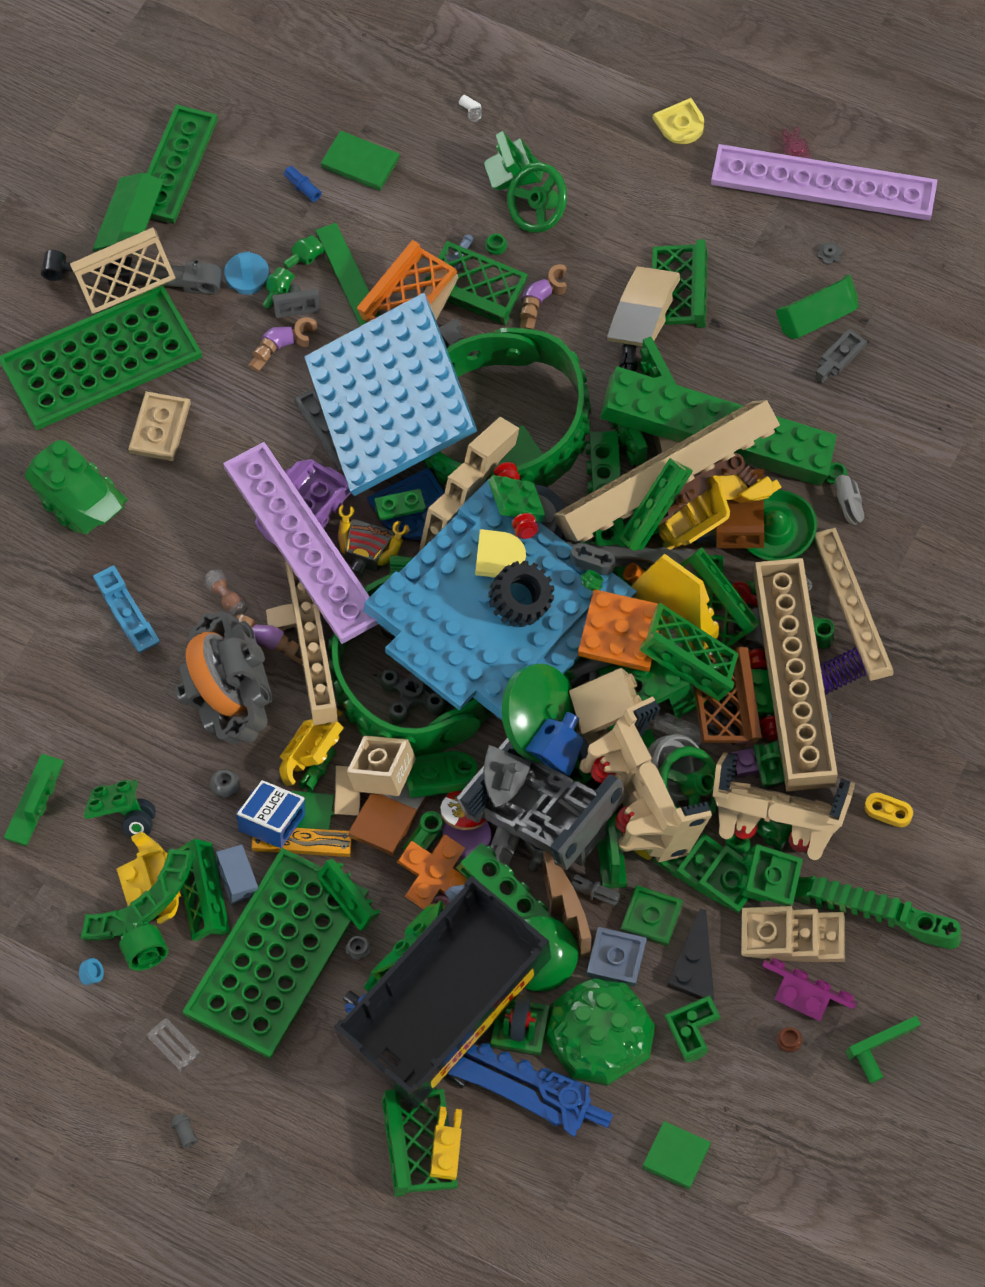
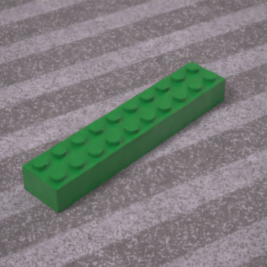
M617 366L609 378L600 419L680 443L743 407V405ZM776 416L780 426L774 428L775 433L763 439L762 437L755 439V444L745 450L740 448L734 451V453H738L744 458L746 464L820 486L829 476L837 435Z

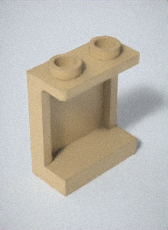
M620 668L569 690L576 715L579 718L578 722L582 734L591 741L600 737L598 731L616 724L626 708L642 702L640 696L636 695L634 688L637 687V684L631 673L628 674Z

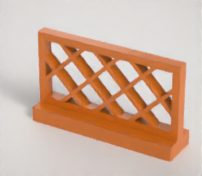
M412 240L358 305L357 309L363 320L370 322L377 318L375 315L379 310L388 309L390 311L391 308L409 301L410 299L405 297V291L417 289L418 295H420V288L433 285L431 294L426 295L431 305L455 276L457 270L420 247L419 243ZM423 257L430 261V266L418 268L417 266ZM444 269L448 272L443 278L435 279L434 271ZM431 272L432 280L419 281V274ZM415 275L416 283L404 285V280L407 276ZM393 293H402V300L390 302V297Z

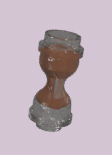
M211 570L208 572L203 585L212 593L222 596V606L226 613L235 617L243 615L248 608L246 600L240 594L228 590V581L225 573L222 570Z

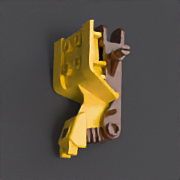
M734 453L735 456L722 462V460L715 462L713 469L705 473L699 472L692 481L683 486L658 525L660 537L665 542L663 547L671 550L682 544L684 546L688 545L725 522L730 516L727 500H734L740 504L764 500L780 489L781 485L777 479L771 481L768 476L761 480L756 479L757 474L751 476L753 470L746 471L749 465L744 466V458L738 453Z

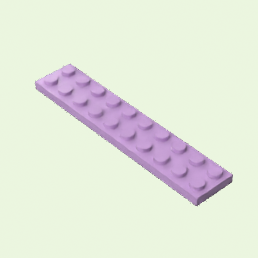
M719 144L711 185L931 221L937 179Z
M263 442L223 463L224 469L341 644L378 625L379 623H377L376 619L371 618L364 612V602L369 598V595L266 443Z

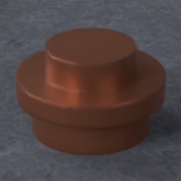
M784 1028L778 1033L777 1044L785 1052H795L801 1047L802 1035L795 1028Z

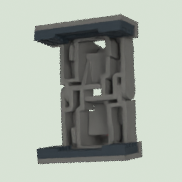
M508 738L498 748L523 758L512 747ZM531 761L525 783L511 803L506 802L496 808L494 807L484 783V766L456 799L467 818L476 823H479L484 818L519 838L521 837L524 841L551 854L554 857L555 865L567 870L573 862L583 866L586 862L585 858L601 839L606 838L607 821L625 800L626 794L622 780L612 774H609L595 791L577 781L574 782L568 776L540 762Z

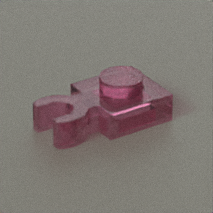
M796 126L793 135L788 134L786 128L783 129V139L785 141L783 149L785 155L810 159L811 155L805 138L799 139L800 129Z

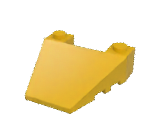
M666 554L662 555L631 586L637 591L635 599L657 604L662 603L715 639L718 638L719 625L711 618L714 615V611L712 608L708 609L709 597L703 581ZM663 615V620L669 624L668 618ZM681 627L684 636H690L687 630ZM700 640L704 649L707 650L709 648L707 643ZM693 641L688 642L691 649L697 650Z

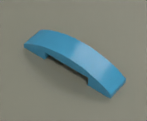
M113 565L95 574L93 578L102 596L137 652L141 653L160 643L149 622H146L128 592L126 584L116 567Z

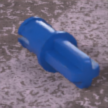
M293 166L285 169L284 176L295 185L297 191L305 194L311 202H315L320 198L322 192L310 182L309 177L303 176Z

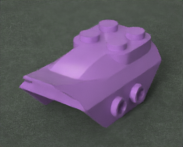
M312 459L298 461L292 468H288L285 471L323 528L328 523L329 517L339 511L343 501L351 494L345 476L331 467H323ZM256 518L255 524L258 530L268 541L275 545L259 519Z

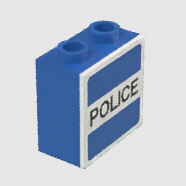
M262 780L256 789L252 790L245 804L237 811L238 831L282 848L305 816V798Z

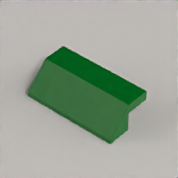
M146 173L120 177L94 243L93 252H98L146 231L164 179Z

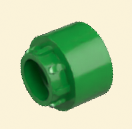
M138 921L127 926L122 932L119 946L131 970L143 971L150 969L167 957L169 949L157 926L149 924L147 921Z

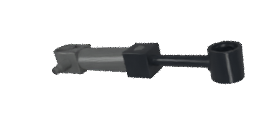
M57 250L45 252L41 269L43 278L50 281H59L63 278L65 271L73 272L70 262H66L67 257L63 252ZM126 257L123 265L135 269L137 262H133L132 257ZM122 258L115 262L120 263ZM197 259L193 260V262H186L185 266L171 265L176 279L163 285L183 287L184 292L214 295L219 292L222 269L215 264L200 263ZM141 262L138 271L150 275L154 264ZM110 263L108 266H105L103 274L114 278L119 266ZM157 265L153 277L160 280L168 277L169 273L166 267ZM122 268L117 280L129 284L134 272ZM137 273L133 283L146 284L148 277ZM108 279V283L111 286L113 281ZM117 282L115 284V286L127 287Z

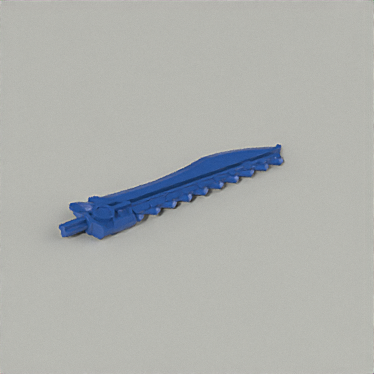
M363 994V996H361L358 999V1003L364 998L366 994ZM346 1003L345 1011L349 1014L355 1005ZM481 1043L478 1047L473 1045L465 1056L537 1089L543 1103L540 1102L536 1091L465 1057H462L447 1074L503 1096L548 1120L554 1126L563 1124L564 1131L572 1137L576 1136V1131L580 1129L584 1119L608 1128L614 1115L591 1105L588 1085L555 1071L550 1072L548 1068H541V1070L535 1071L529 1060H521V1062L515 1063L509 1052H501L496 1055L489 1043Z

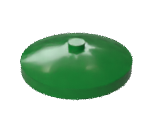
M531 664L517 670L508 681L502 699V721L509 742L523 758L538 763L541 761L529 753L526 748L545 721L553 719L562 722L566 712L576 715L569 690H572L569 681L558 669L548 664Z

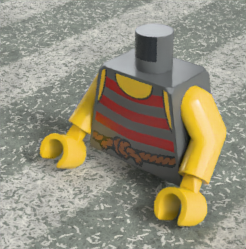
M344 505L340 506L339 514L342 520L339 522L338 542L341 552L345 554V561L352 564L350 569L356 577H362L365 569L374 572L378 571L380 566L390 562V555H398L403 542L402 536L409 532L408 525H405L404 530L399 532L400 521L394 523L393 531L356 519H352L350 522L349 518L353 516L354 508L351 506L350 514L346 516L343 514Z

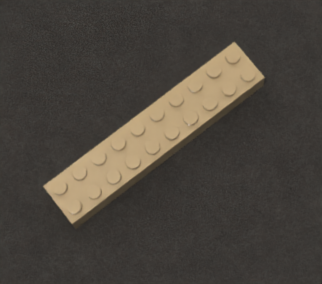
M767 400L752 401L555 513L553 516L566 540L585 542L593 537L592 533L596 530L601 529V531H604L613 526V521L617 518L625 519L634 514L633 509L640 505L669 458L693 470L686 482L688 483L695 478L694 474L700 471L705 473L715 467V462L719 460L723 462L735 456L734 451L740 448L745 450L755 444V439L759 437L763 439L775 433L774 428L780 426Z
M803 558L755 562L753 577L786 791L835 787L838 774Z

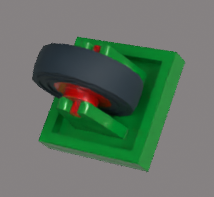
M518 995L516 1000L495 1021L491 1047L541 1056L550 1005L532 1003L530 997Z

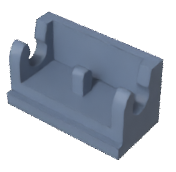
M243 845L216 852V865L231 905L252 898L254 891L258 890V885Z

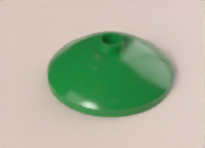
M534 916L524 919L549 940L551 952L550 961L525 988L537 992L558 988L570 978L575 970L578 959L576 940L571 931L562 922L554 918Z

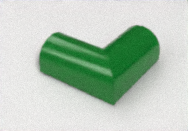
M710 995L664 1015L685 1062H693L707 1054L708 1048L699 1029L721 1019Z

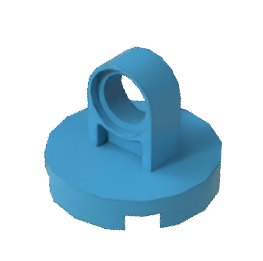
M250 251L238 253L228 260L225 266V281L230 289L232 287L239 294L251 295L262 290V286L265 285L269 276V267L266 260L260 255L250 253Z

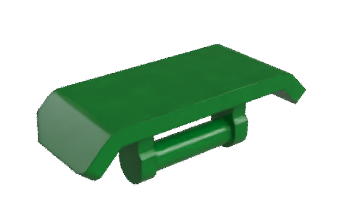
M845 275L841 280L790 305L779 307L776 310V315L782 332L791 340L797 339L857 310L859 307L858 295L851 275Z

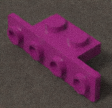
M777 958L766 959L762 964L763 967L784 976L774 1000L818 1021H821L830 999L851 1009H854L858 1004L857 1001L853 1000L854 996L843 990H840V992L830 989L831 985L823 980L817 979V982L807 978L808 974L800 969L795 968L792 971L785 967L786 963Z

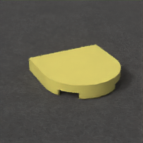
M692 98L656 112L652 117L664 137L673 143H692L702 135L704 130V117Z
M480 529L475 575L495 578L508 564L511 565L516 561L521 564L522 561H525L526 550L519 538L507 532Z

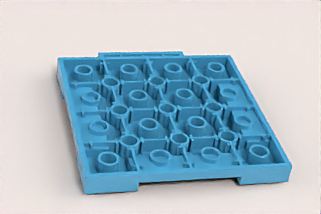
M488 479L458 509V514L399 573L396 571L364 602V612L371 618L376 619L377 623L395 636L385 647V652L460 711L473 697L502 720L503 694L508 681L517 670L531 664H548L558 669L564 675L580 658L577 655L593 591L588 590L582 585L583 581L580 576L582 573H586L587 570L573 565L570 560L572 547L540 522H536L538 525L537 533L529 539H519L526 550L525 561H528L530 566L533 563L538 564L537 569H545L544 575L546 577L550 576L552 579L549 584L554 585L555 591L552 593L554 600L550 603L551 607L534 624H527L525 627H519V623L514 627L510 626V621L507 620L503 623L500 615L495 616L493 612L496 609L495 607H490L489 604L492 598H488V592L491 590L489 587L494 577L475 575L480 529L516 535L515 529L512 526L515 517L500 515L488 482L490 479ZM614 573L601 575L604 581L600 591L635 598L637 591ZM518 583L511 584V594L517 602L524 605L532 604V595L527 587Z

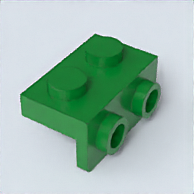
M421 489L374 498L377 520L425 511Z

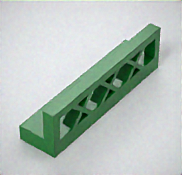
M671 458L668 459L619 536V539L629 549L634 551L644 549L692 474L693 470Z
M193 839L177 850H189L195 853L191 869L182 886L191 938L193 941H199L211 933L224 936L230 932L213 845L211 842ZM192 872H193V873H194V876H195V880H194V883H193V885H192V887H191V886H190V883H189V879H190L191 874H192ZM196 895L199 896V904L197 906V909L194 908V900ZM202 917L205 928L199 931L198 924Z

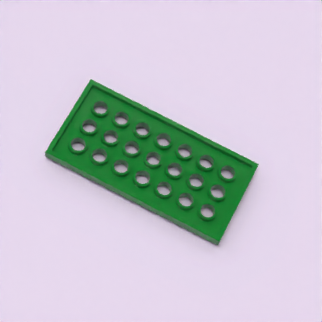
M162 285L0 356V365L37 431L201 359L203 356ZM150 310H156L158 311V314L155 316H148L147 312ZM130 319L138 321L135 325L126 324ZM160 327L168 328L165 333H158L156 330ZM109 328H115L117 329V332L114 334H107L106 330ZM146 336L147 340L145 342H137L136 338ZM88 337H95L97 339L94 343L85 342ZM169 344H176L178 346L175 350L166 349ZM118 345H125L127 347L124 351L115 350ZM68 346L76 347L73 352L64 351ZM149 353L157 354V357L154 359L145 358ZM98 354L106 355V358L103 360L94 359ZM47 355L55 356L54 360L49 362L43 359ZM128 362H134L137 364L134 368L131 369L125 367V364H127ZM77 363L85 364L83 369L77 370L73 368ZM26 364L34 365L32 370L26 371L22 369ZM108 371L116 373L111 378L105 377L104 374ZM57 372L65 374L60 379L53 378V375ZM87 380H93L95 382V384L91 387H86L83 385V383ZM36 381L44 383L39 388L32 387V384ZM67 389H71L74 391V393L70 396H64L62 394L63 391ZM50 398L53 400L50 405L41 404L44 399Z
M281 848L258 886V890L253 894L182 1011L184 1016L270 1060L272 1059L353 922L340 905L334 907L328 904L329 899L333 896L317 877L322 869L321 866ZM294 875L299 880L294 885H288L285 883V879L288 876ZM355 884L366 900L369 890ZM311 886H316L320 889V892L315 896L308 895L306 891ZM276 896H284L286 898V902L283 905H275L272 901ZM299 906H304L308 909L307 914L304 916H297L294 911ZM264 916H271L274 922L269 926H264L260 923V920ZM320 917H326L330 920L329 924L325 927L318 926L316 921ZM286 927H293L296 932L293 936L287 937L282 934V930ZM253 936H257L262 939V942L258 946H251L248 944V940ZM310 937L318 941L316 946L311 948L303 944ZM274 947H280L284 952L280 957H272L269 954L270 950ZM240 957L249 959V963L245 967H239L235 962ZM296 958L305 960V965L301 968H295L291 963ZM261 968L271 970V974L267 978L259 977L257 972ZM227 978L236 979L237 983L232 988H227L223 985L224 980ZM283 979H290L293 985L288 989H283L279 986V983ZM248 989H256L259 992L258 996L254 999L245 997V992ZM220 998L224 1001V1005L219 1009H214L210 1006L212 1000ZM270 1000H278L281 1003L280 1007L276 1010L268 1009L266 1005ZM238 1009L244 1010L246 1016L241 1020H236L232 1017L234 1011ZM263 1020L268 1023V1027L264 1031H258L254 1028L255 1023Z

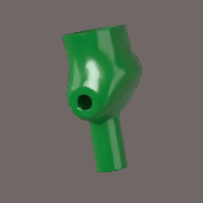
M313 235L299 239L291 248L293 256L285 260L283 265L287 270L298 262L309 265L317 256L325 252L323 245Z
M277 267L274 273L270 274L267 278L266 290L269 294L262 305L270 309L274 303L273 295L288 293L295 275L284 268Z

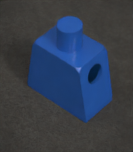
M566 712L562 722L547 719L526 750L546 766L570 776L584 742L583 737L574 731L579 718L570 712Z

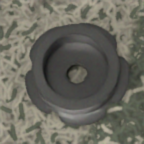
M354 936L346 944V953L350 954V957L355 960H360L362 957L365 958L370 953V943L362 936Z

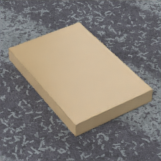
M146 391L128 448L129 454L174 461L190 408V399Z

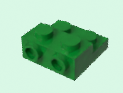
M756 844L750 851L747 850L744 855L743 864L747 865L745 874L742 873L738 881V887L742 888L740 895L761 902L768 900L784 906H792L803 859Z

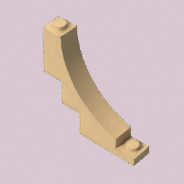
M499 417L468 445L465 462L448 476L445 493L428 508L419 552L458 514V509L483 485L496 465L515 446L519 432L517 426Z

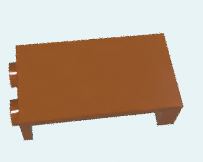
M764 469L746 470H753L751 476L757 474V480L764 478ZM727 500L730 516L725 522L717 526V548H764V500L743 504L734 500Z

